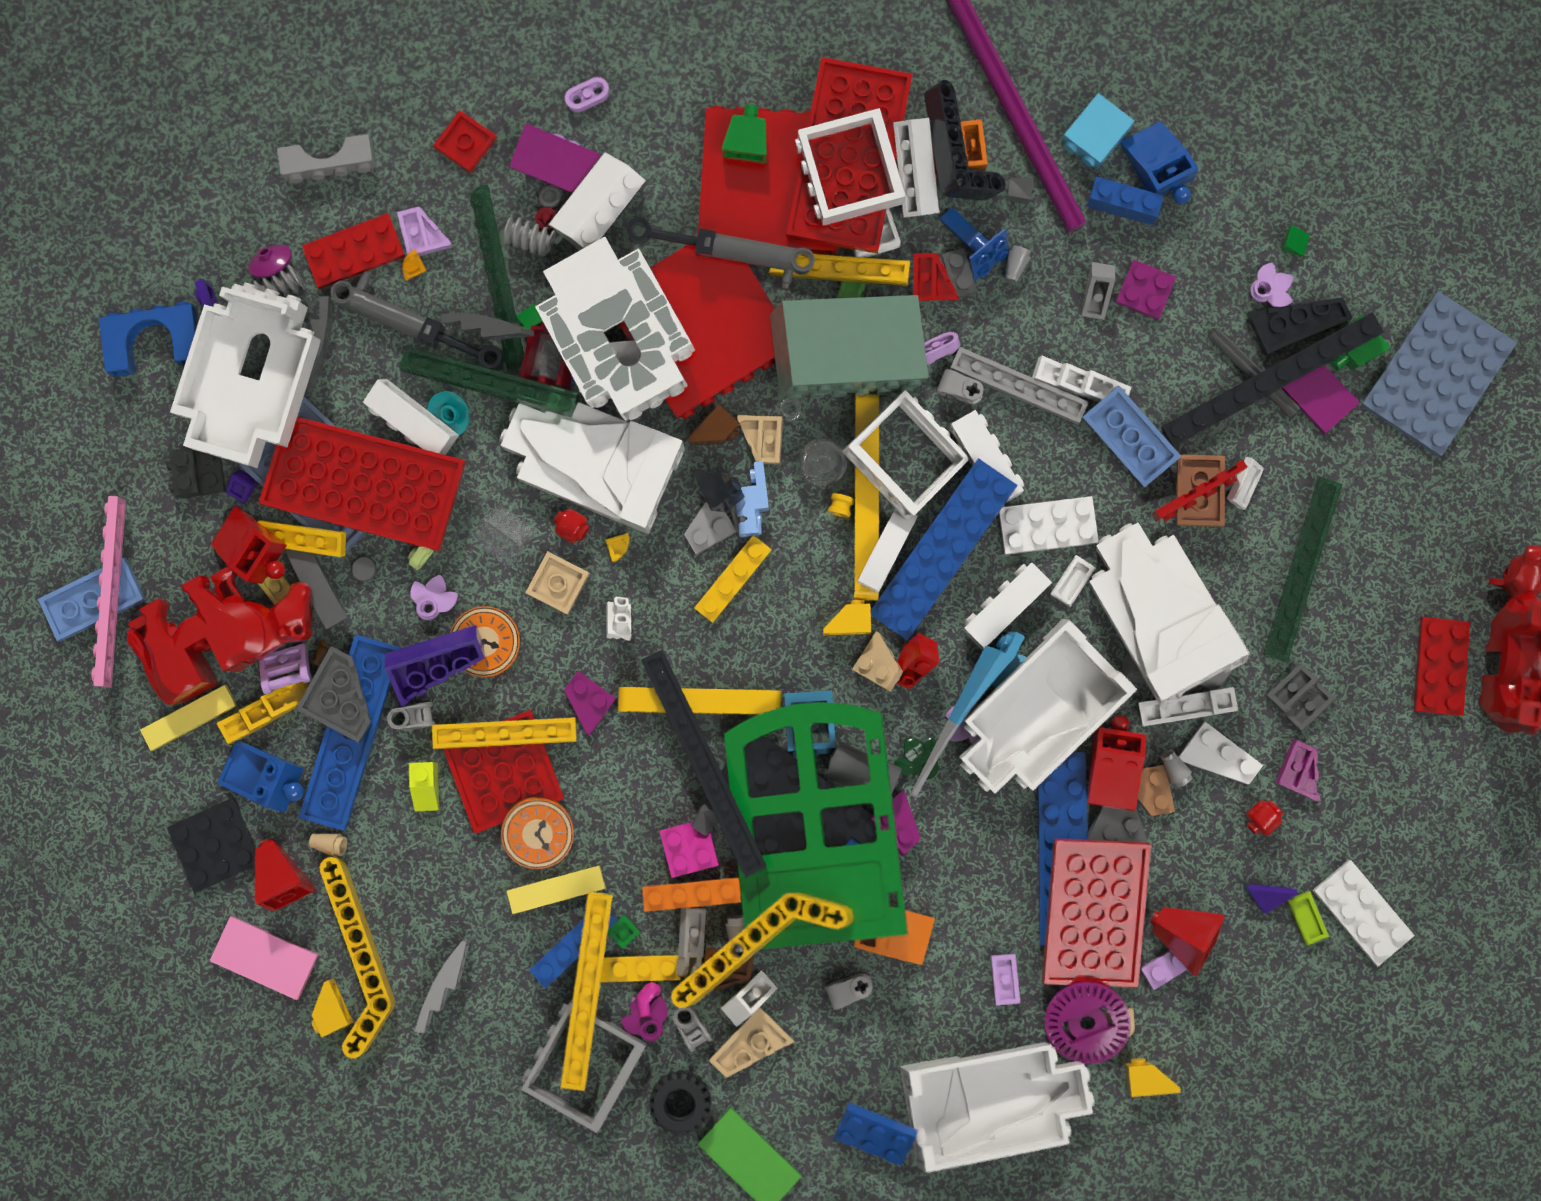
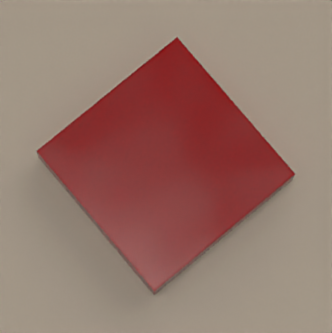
M459 110L435 142L433 148L471 174L498 137Z

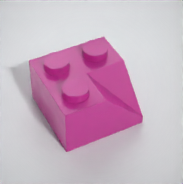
M692 822L660 830L671 878L719 865L711 830L707 835H703L691 827Z

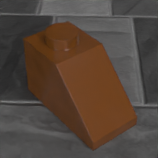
M718 405L687 438L688 443L691 446L723 445L728 440L732 442L740 434L738 430L740 423Z

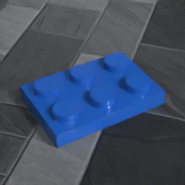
M849 1103L836 1128L833 1139L901 1166L917 1137L918 1130Z

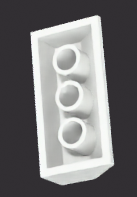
M604 153L548 225L580 251L602 238L646 180L627 164Z

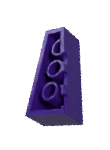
M474 625L385 653L384 668L401 707L409 703V700L413 697L423 695L427 692V689L437 683L440 685L447 681V678L457 672L459 674L485 658L484 643L477 626Z

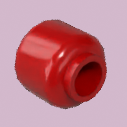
M572 508L567 509L564 513L559 511L553 521L556 524L555 533L569 543L581 542L590 528L587 525V518Z
M1261 800L1247 811L1246 818L1248 823L1246 826L1255 835L1260 833L1268 836L1282 824L1281 816L1283 813L1272 801L1266 802Z

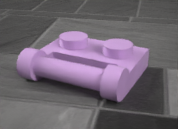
M305 644L272 652L259 661L261 687L265 695L285 686L312 681L308 649ZM300 670V673L271 681L273 677Z

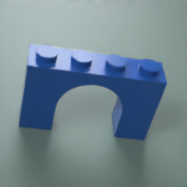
M178 302L175 304L176 306L172 307L159 305L154 306L153 310L133 309L127 314L109 313L107 317L99 318L105 372L112 377L136 374L133 353L134 341L143 329L153 325H161L169 329L172 336L175 362L185 366L199 323L198 309L189 302Z

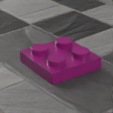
M1133 259L1115 303L1159 320L1176 276Z

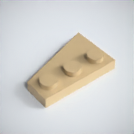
M759 1007L709 1061L727 1078L795 1041Z

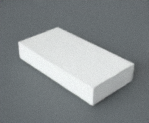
M1246 457L1244 460L1248 468L1237 475L1238 481L1234 482L1227 497L1232 504L1242 510L1246 509L1264 470L1259 463L1249 457Z
M1075 555L1050 595L1070 608L1096 567Z

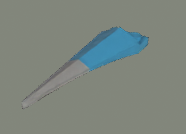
M1005 631L996 641L995 646L997 649L985 646L910 794L911 796L917 797L937 759L958 726L991 683L1015 658L1025 636L1018 632Z

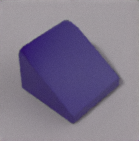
M240 469L232 473L225 493L246 504L259 483L250 474Z

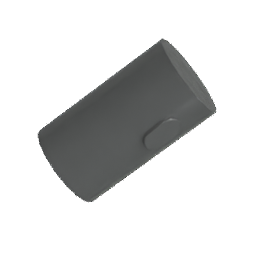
M839 741L827 765L828 769L825 777L847 787L868 784L870 782L868 754ZM888 762L891 793H893L902 768Z

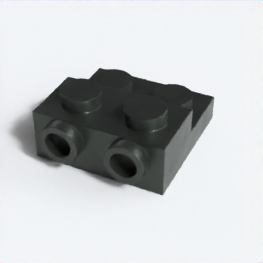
M188 447L169 450V457L165 458V463L168 471L172 473V479L168 481L170 492L174 493L175 497L183 499L226 491L222 458Z

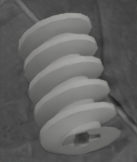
M511 215L504 229V243L507 245L512 243L516 248L521 245V249L524 251L530 248L532 254L538 252L540 257H544L552 249L556 238V230L547 235V227H544L539 232V224H535L533 229H531L530 221H527L522 226V218L519 217L514 223L513 215Z
M289 264L287 265L288 272L285 273L281 270L279 277L276 275L270 276V281L262 278V285L256 280L253 281V284L258 287L259 291L265 292V289H271L280 293L279 296L281 297L282 294L286 297L291 295L290 289L296 294L299 293V286L304 289L297 272Z

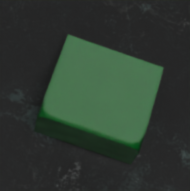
M1290 225L1287 229L1281 251L1304 257L1310 235L1298 227Z
M536 303L517 315L521 324L529 330L531 325L540 326L544 324L535 307L537 306Z

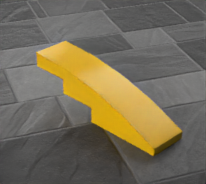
M299 682L275 689L273 693L263 695L259 700L238 710V713L218 722L217 726L227 745L255 732L297 708L309 684Z

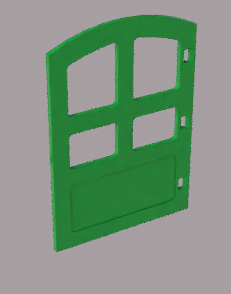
M818 702L796 704L759 714L724 733L730 790L753 838L752 820L755 816L801 811L804 817L807 844L806 849L803 851L762 855L767 868L746 878L738 863L744 928L749 926L781 897L790 893H801L846 905L852 910L854 915L853 921L849 926L839 929L797 918L761 949L908 935L882 713L841 703ZM814 723L846 725L865 731L870 782L868 784L824 790L818 787L812 725ZM790 726L793 727L800 791L798 793L751 798L749 794L745 746L774 731ZM871 740H879L880 754H872ZM864 803L873 804L877 832L876 842L831 848L825 846L821 811L824 808ZM887 815L889 830H881L880 816ZM896 891L898 907H890L889 892ZM792 898L790 900V907L794 911L798 907V902L795 898ZM817 904L812 908V912L816 917H819L821 909ZM774 913L771 919L772 923L777 926L780 920L779 916ZM830 913L829 917H838L840 921H843V917L840 916V913ZM755 929L753 933L754 938L760 941L761 932Z

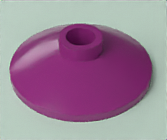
M282 244L264 247L251 259L248 270L255 278L273 276L288 265L292 252L288 246Z

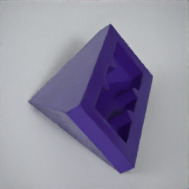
M1243 884V889L1263 913H1269L1297 894V889Z

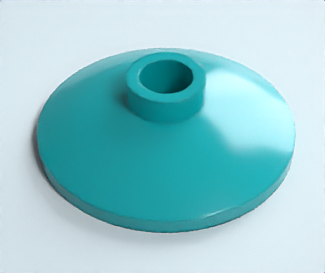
M442 391L430 399L427 411L458 435L466 431L470 422V413L466 403L460 396L453 392Z

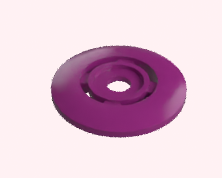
M1095 982L1074 983L1057 992L1048 1004L1045 1014L1047 1037L1056 1051L1069 1060L1078 1061L1083 1064L1106 1061L1115 1056L1128 1040L1131 1029L1128 1008L1123 999L1114 990L1105 985ZM1102 1006L1108 1010L1112 1018L1111 1025L1107 1024V1017L1101 1008ZM1085 1016H1090L1095 1020V1025L1090 1029H1085L1080 1025V1020ZM1068 1021L1069 1030L1075 1039L1068 1035L1063 1022Z

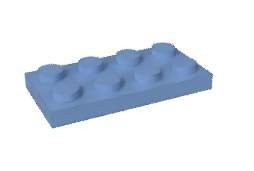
M1119 385L1083 416L1087 423L1144 487L1181 457L1177 450Z
M124 557L121 561L117 614L146 600L127 558ZM103 568L38 599L57 641L61 642L94 626L96 621L99 620L97 600L101 596L99 576L103 572Z

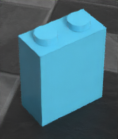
M1098 93L1064 134L1061 143L1064 144L1063 147L1067 152L1075 153L1081 157L1084 165L1098 170L1131 129L1134 120Z

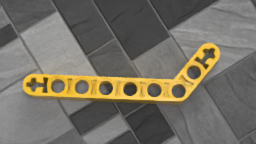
M329 857L321 862L320 873L367 1001L366 1008L342 1045V1050L347 1057L357 1058L369 1049L394 1009L395 998L347 865L340 857ZM332 864H337L338 868L330 872L329 867ZM342 876L341 880L332 881V879ZM339 884H343L346 887V894L343 897L337 893ZM348 906L353 908L355 913L352 919H348L345 916V909ZM355 929L362 932L363 938L360 942L355 941L353 938ZM363 952H367L371 956L369 965L361 961ZM371 975H375L379 979V985L376 988L369 983ZM379 998H384L387 1001L386 1010H381L378 1007L377 1002ZM366 1019L373 1021V1031H368L365 1028L364 1022ZM361 1036L365 1037L361 1039L358 1043L357 1047L359 1049L354 1051V1045L352 1043L357 1041Z
M801 893L784 895L672 991L671 999L676 1007L685 1008L698 1003L797 918L839 929L847 927L852 923L854 917L852 910L846 905ZM792 898H795L798 902V907L795 911L790 907V900ZM815 904L819 905L821 909L819 917H816L812 912ZM774 913L779 916L780 920L777 926L772 923L771 919ZM830 913H840V916L843 917V921H840L838 917H829ZM755 929L761 932L760 941L754 938L753 933ZM738 944L743 948L741 957L736 953V946ZM720 959L725 964L723 972L718 968V961ZM701 975H704L707 979L705 987L700 983ZM693 990L694 992L689 993V994L686 996V1000H685V999H684V996L686 995L685 992H686V991Z

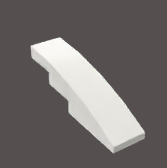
M1044 356L1038 357L1032 378L1057 389L1097 402L1105 398L1118 385L1128 396L1131 390L1130 386L1092 370L1085 371L1068 363L1061 364Z

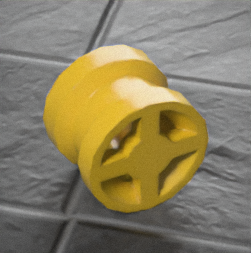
M833 493L831 496L832 505L828 507L827 512L835 516L850 518V507L854 504L855 499Z

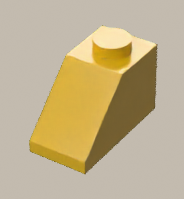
M852 600L851 604H846L823 629V636L871 634L870 604H865V600Z
M334 978L324 982L312 1013L314 1019L312 1020V1026L317 1034L320 1033L321 1038L353 1023Z
M1145 1058L1131 1059V1063L1125 1064L1127 1092L1131 1097L1181 1093L1179 1086L1153 1064L1146 1062Z

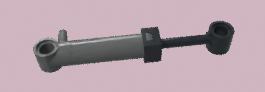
M642 217L631 219L627 225L629 239L635 244H644L650 238L696 246L695 255L717 257L784 270L782 278L783 290H789L793 272L805 275L812 270L814 265V255L807 248L798 249L716 233V231L699 228L698 237L652 229L648 221ZM638 225L646 229L642 236H635L633 234V229ZM799 256H805L808 258L809 264L805 267H800L797 265L796 259Z
M364 272L356 287H353L346 281H338L331 288V297L343 309H349L411 336L434 349L441 342L478 358V361L487 372L497 373L504 367V357L497 347L489 345L480 350L444 334L446 328L441 322L429 317L424 318L365 292L371 274L368 272ZM349 291V296L346 299H340L343 292ZM490 355L497 356V360L493 364L486 363Z

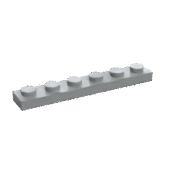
M959 347L950 367V370L978 380L986 386L1079 425L1089 403L962 347Z

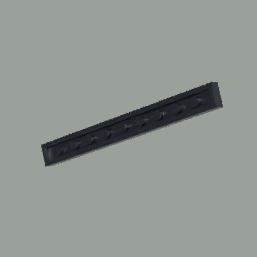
M1372 312L1166 423L1161 428L1170 444L1174 447L1377 338L1384 331Z
M663 650L642 659L644 668L745 878L767 868Z

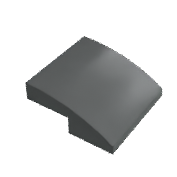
M1302 663L1267 694L1268 699L1300 732L1304 731L1336 700L1318 682L1319 679Z

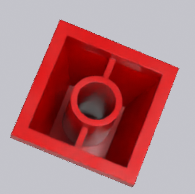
M267 839L259 843V847L255 849L256 905L274 912L317 891L312 882L279 843L273 841V839Z
M1163 907L1161 912L1155 911L1150 924L1154 925L1152 932L1188 971L1197 977L1217 942L1225 916L1217 913Z

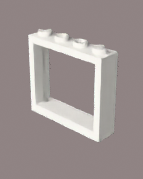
M880 108L798 130V139H795L796 149L798 153L803 155L804 161H801L803 174L809 176L810 183H807L810 197H815L817 205L813 206L817 219L821 218L823 226L904 204L905 193ZM871 124L891 193L828 210L808 140Z
M906 390L899 394L842 450L848 459L906 520L913 517L970 459L962 451L963 447L956 444L950 438L949 432L945 428L940 427L934 421L933 415L929 411L924 410L918 404L917 398H913ZM898 406L952 462L914 502L860 446Z

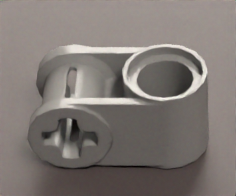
M945 369L937 393L943 396L947 394L948 398L973 405L980 402L984 389L978 380L964 376L959 372ZM975 388L976 393L973 397L969 396V391Z
M424 702L392 709L387 716L388 724L397 730L432 727V725H436L432 720L431 713L433 703ZM398 713H403L405 715V722L397 726L394 718Z
M858 973L825 986L833 1010L843 1008L855 1001L866 998L871 994L873 988L871 978L864 973ZM859 980H862L863 983H868L865 986V991H861L860 988H855L856 986H858Z
M693 1006L685 1008L676 1007L673 1019L691 1052H694L695 1048L705 1041L710 1042L713 1040L706 1025L701 1021ZM682 1010H687L691 1013L692 1017L688 1021H682L679 1019L678 1013Z

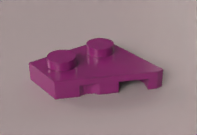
M577 671L564 689L585 732L589 736L617 699L579 671Z
M1292 739L1275 784L1310 800L1319 802L1320 794H1317L1316 781L1319 780L1317 749Z
M902 790L892 801L898 852L901 856H904L921 838L906 793ZM887 815L880 816L881 830H889ZM874 816L869 822L876 828Z

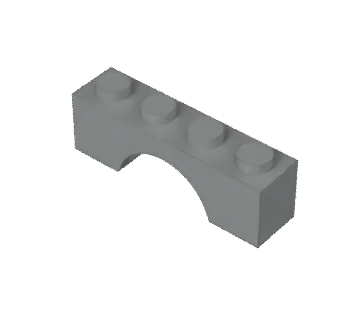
M369 134L346 137L340 151L326 159H317L309 156L301 145L277 148L280 174L286 182L292 184L301 183L302 179L322 180L327 175L334 174L341 177L348 175V172L367 173L372 168H377L374 144Z

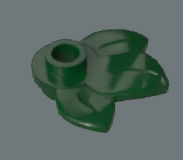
M932 737L927 739L924 744L914 738H905L903 746L905 757L895 760L894 765L901 767V773L906 776L917 775L919 777L923 770V764L927 762L937 742ZM937 761L926 780L935 777L938 773Z

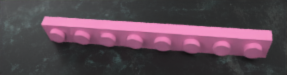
M108 496V502L104 508L107 521L106 526L103 528L105 546L101 552L103 572L99 576L101 596L97 600L99 620L95 624V631L98 635L97 644L94 645L93 649L96 661L91 674L94 686L112 688L126 500L118 496Z

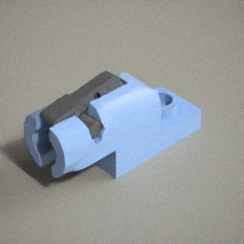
M763 461L754 462V469H750L751 483H756V485L741 487L745 497L730 509L737 534L740 537L761 535L762 514L760 512L769 511Z

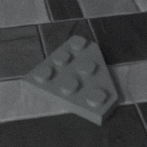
M331 646L296 710L361 743L372 720L356 663L352 656Z
M1101 806L1087 834V840L1148 842L1137 808L1135 811Z

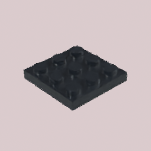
M230 798L167 827L194 893H198L255 867L256 847L235 798Z

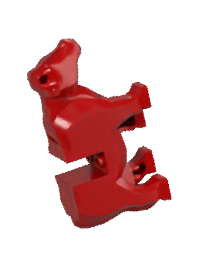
M1528 545L1522 555L1511 559L1509 567L1504 570L1503 579L1489 578L1488 584L1505 589L1508 593V600L1491 621L1490 639L1485 649V652L1501 654L1499 675H1482L1483 687L1479 702L1489 720L1496 722V726L1503 732L1518 733L1524 731L1528 735H1535L1541 727V599L1538 597V594L1541 592V546Z
M227 566L210 576L215 584L214 590L216 595L209 589L210 580L207 576L199 575L181 585L183 591L188 593L189 600L196 606L197 614L185 619L176 627L174 622L170 623L167 621L166 614L169 608L167 600L156 599L140 608L139 610L142 615L128 623L131 629L127 631V641L135 654L140 658L149 684L157 697L163 703L172 706L195 698L209 688L219 684L203 652L212 650L223 671L241 672L250 664L264 659L284 644L305 641L313 636V613L311 608L313 591L311 587L305 582L292 584L286 596L269 609L261 604L245 599L242 592L236 586L235 579L237 574Z

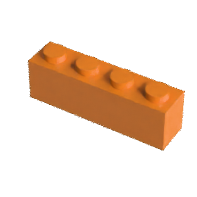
M739 877L642 887L644 912L739 903L742 901Z

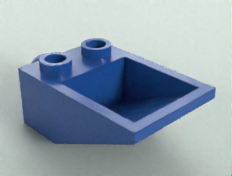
M1161 121L1120 141L1122 148L1147 191L1163 196L1173 191L1172 198L1176 203L1185 204L1189 201L1191 192L1184 185L1195 179L1198 167L1187 149Z
M237 740L217 783L266 808L285 812L290 801H298L304 794L303 787L298 783L304 768Z

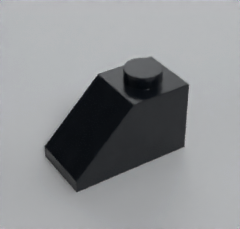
M695 469L693 471L711 511L727 512L745 497L741 490V484L736 477L709 470Z

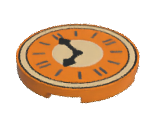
M476 607L463 613L455 621L450 633L476 625L484 643L485 652L483 660L464 671L477 677H493L505 672L515 662L520 648V633L515 622L506 613L493 607Z
M536 797L522 800L514 805L505 816L501 830L503 847L509 857L519 865L530 869H544L560 862L569 852L574 837L573 823L565 808L555 801Z

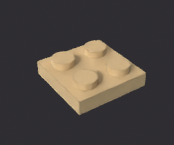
M547 551L525 593L568 615L590 573Z

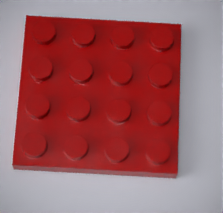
M529 710L503 721L535 720L532 710ZM545 744L443 749L474 834L502 824L509 810L522 800L536 797L558 802L565 799Z

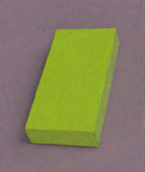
M1310 891L1287 900L1306 946L1329 937Z

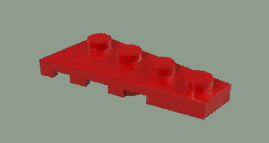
M1244 460L1237 462L1229 470L1220 472L1208 482L1198 485L1187 494H1183L1151 514L1155 522L1161 519L1167 522L1177 516L1175 511L1183 507L1186 511L1197 504L1196 499L1204 496L1207 499L1217 493L1216 488L1224 484L1225 487H1228L1238 481L1236 476L1247 469L1248 466Z

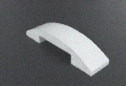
M895 508L857 583L879 593L918 517L917 515L906 520Z
M1234 687L1184 695L1163 708L1160 707L1157 700L1138 703L1142 726L1238 711Z

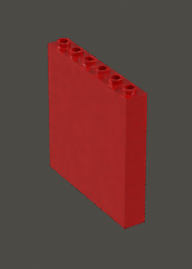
M712 106L711 108H706L698 233L699 228L712 230L723 223L730 236L798 249L807 248L813 254L836 256L837 246L786 237L802 153L797 152L795 139H798V130L808 127L811 111L795 113L789 109H783L780 112L771 111L767 108L758 109L757 118L766 120L767 161L766 163L724 158L722 156V146L732 116H743L745 107L725 109L723 106Z
M723 223L712 229V231H716L718 234L730 236ZM691 245L684 246L650 267L695 349L689 358L675 362L688 386L684 388L681 394L674 397L669 396L665 399L676 418L682 417L683 420L695 414L693 409L702 405L704 408L715 401L713 397L719 393H722L724 396L734 390V384L742 381L745 383L755 377L754 372L761 368L765 371L775 364L773 361L775 360L770 321V314L775 308L748 263L717 257L695 255L696 246ZM625 321L619 323L628 340L633 341L634 338Z

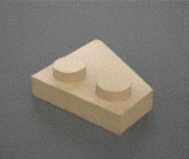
M737 415L738 422L741 425L755 461H763V464H781L783 417Z
M877 631L852 669L857 674L890 692L903 673L900 665L895 661L892 651L887 647L884 637Z

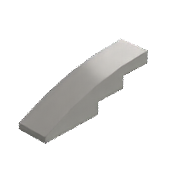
M465 939L460 942L434 980L422 1006L415 1028L416 1032L425 1033L429 1030L433 1010H443L448 989L455 990L459 988L470 940Z

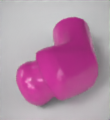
M648 983L638 993L639 1018L651 1016L650 1002L661 993V988L658 984Z

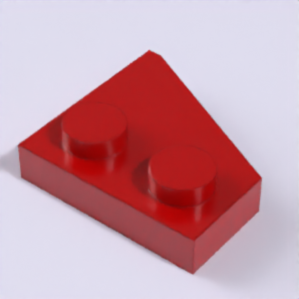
M938 253L914 254L913 295H918L919 301L959 300L957 291Z

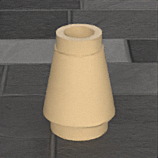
M312 834L309 840V847L332 857L343 856L347 848V838L342 837L341 834Z

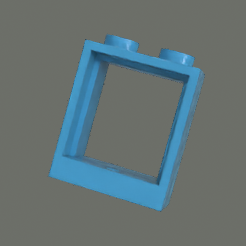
M832 690L784 694L785 707L797 703H833ZM828 723L829 742L813 743L817 754H830L831 749L836 748L834 724ZM790 726L787 727L788 752L793 751V756H797L796 745L793 742V727Z

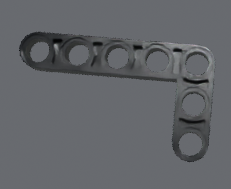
M942 80L925 91L924 99L927 116L930 121L931 139L939 184L943 194L951 198L986 201L1003 192L1006 183L1001 174L969 169L956 93L952 83L948 80Z

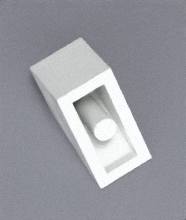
M761 970L733 995L721 1009L737 1027L749 1018L778 988Z

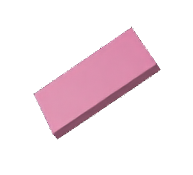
M230 916L210 962L298 1000L319 954L234 916Z

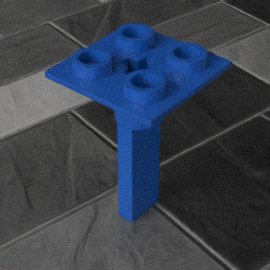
M953 207L940 217V221L974 253L969 257L974 281L986 276L996 263H1001L1007 258L1009 244L1005 228L988 241Z

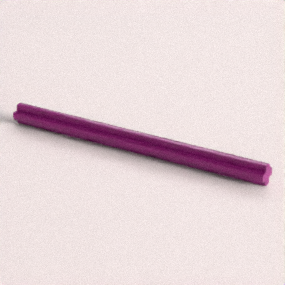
M947 0L1068 233L1085 226L1086 220L971 1Z

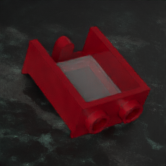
M545 324L540 326L531 325L530 330L534 331V336L528 337L518 379L529 387L571 392L570 381L572 374Z

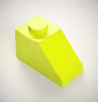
M409 763V787L414 810H439L438 763Z

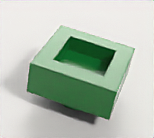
M624 914L608 929L607 933L624 949L641 931Z

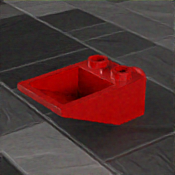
M234 506L212 541L211 546L228 567L246 582L263 584L267 576L271 579H280L285 574V566L277 560L287 544L241 508Z
M1116 715L1110 722L1112 729L1099 727L1092 736L1087 804L1135 811L1145 760L1146 734L1127 732L1130 726L1128 718L1124 715Z

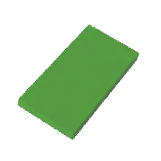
M732 1107L698 1142V1145L755 1201H780L802 1177Z

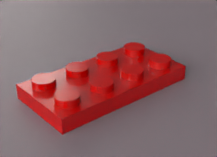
M389 213L302 245L318 289L406 257Z
M1420 617L1414 712L1464 716L1470 622Z

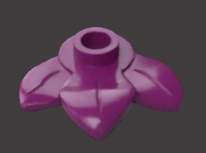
M635 995L631 1001V1015L621 1019L624 1029L630 1034H640L646 1041L657 1040L663 1032L662 1022L668 1014L667 1004L663 997L660 996L650 1003V1017L639 1018L637 995ZM653 1024L655 1032L649 1033L646 1029L647 1025Z

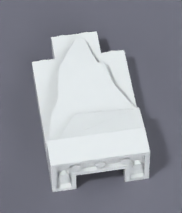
M555 392L552 398L549 397L545 403V413L521 403L518 404L517 408H513L509 416L511 423L508 429H504L501 434L500 442L502 443L500 446L508 452L525 458L524 461H520L516 470L517 478L520 482L649 535L658 514L656 511L673 470L676 471L685 451L682 440L633 421L628 423Z
M1129 523L1119 530L1120 533L1114 536L1107 535L1098 541L1099 544L1096 545V549L1108 571L1101 570L1092 576V580L1089 581L1090 587L1161 708L1183 697L1184 692L1223 671L1226 674L1247 662L1249 657L1248 650L1221 607L1215 604L1174 535L1169 538L1163 536L1154 542L1155 545L1152 546L1140 524L1132 525V523Z
M1062 619L1042 638L1044 641L963 719L967 723L964 728L973 737L979 735V738L959 756L963 761L960 765L970 775L974 772L980 778L977 783L986 792L991 789L996 793L1015 774L1018 775L1015 780L1024 789L1029 787L1033 791L1137 690L1121 672L1116 671L1085 639L1086 636L1070 620Z
M1046 1042L965 1058L956 1056L899 1066L909 1125L918 1130L917 1137L913 1143L916 1165L927 1173L1069 1144L1068 1137L1071 1136V1131L1065 1119L1093 1114L1094 1097L1088 1089L1087 1082L1090 1081V1075L1087 1067H1084V1064L1078 1061L1055 1065V1062H1057L1056 1050L1054 1047L1052 1048L1051 1044Z

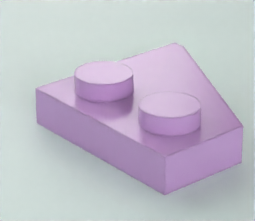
M420 207L397 212L407 255L414 249H416L420 256L452 248L449 239L444 236Z

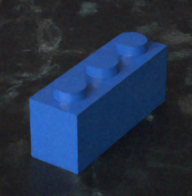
M1096 176L1086 207L1153 226L1158 218L1164 196Z

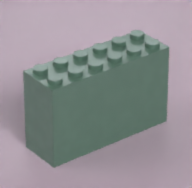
M918 295L782 301L770 314L780 397H788V400L801 399L802 396L818 399L823 398L827 394H833V397L847 396V393H855V396H865L869 392L886 395L890 394L891 391L898 390L899 393L905 390L911 393L914 388L921 386V383L929 378Z

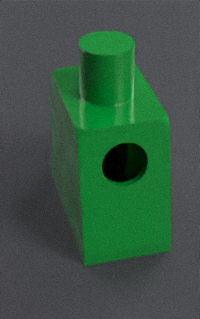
M745 105L743 116H732L722 146V156L724 158L766 163V120L757 118L759 109L757 106Z
M1361 314L1353 322L1363 318L1364 315ZM1380 335L1330 362V365L1337 371L1344 365H1347L1353 371L1381 356L1391 347Z

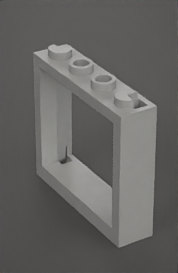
M572 1000L569 1005L564 1003L557 1016L561 1019L557 1026L552 1025L545 1037L548 1039L545 1048L540 1046L533 1060L537 1062L532 1070L529 1068L526 1070L521 1080L524 1082L521 1090L598 1133L647 1043L596 1014L595 1024L630 1043L634 1048L596 1117L588 1115L534 1083L570 1020Z

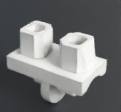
M614 597L613 602H607L606 638H623L630 641L631 604H629L628 598Z

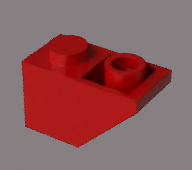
M918 633L903 647L897 661L903 673L898 679L897 684L911 689L940 663L936 641Z

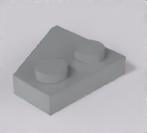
M706 501L684 536L694 553L698 555L737 531L726 512L711 511Z

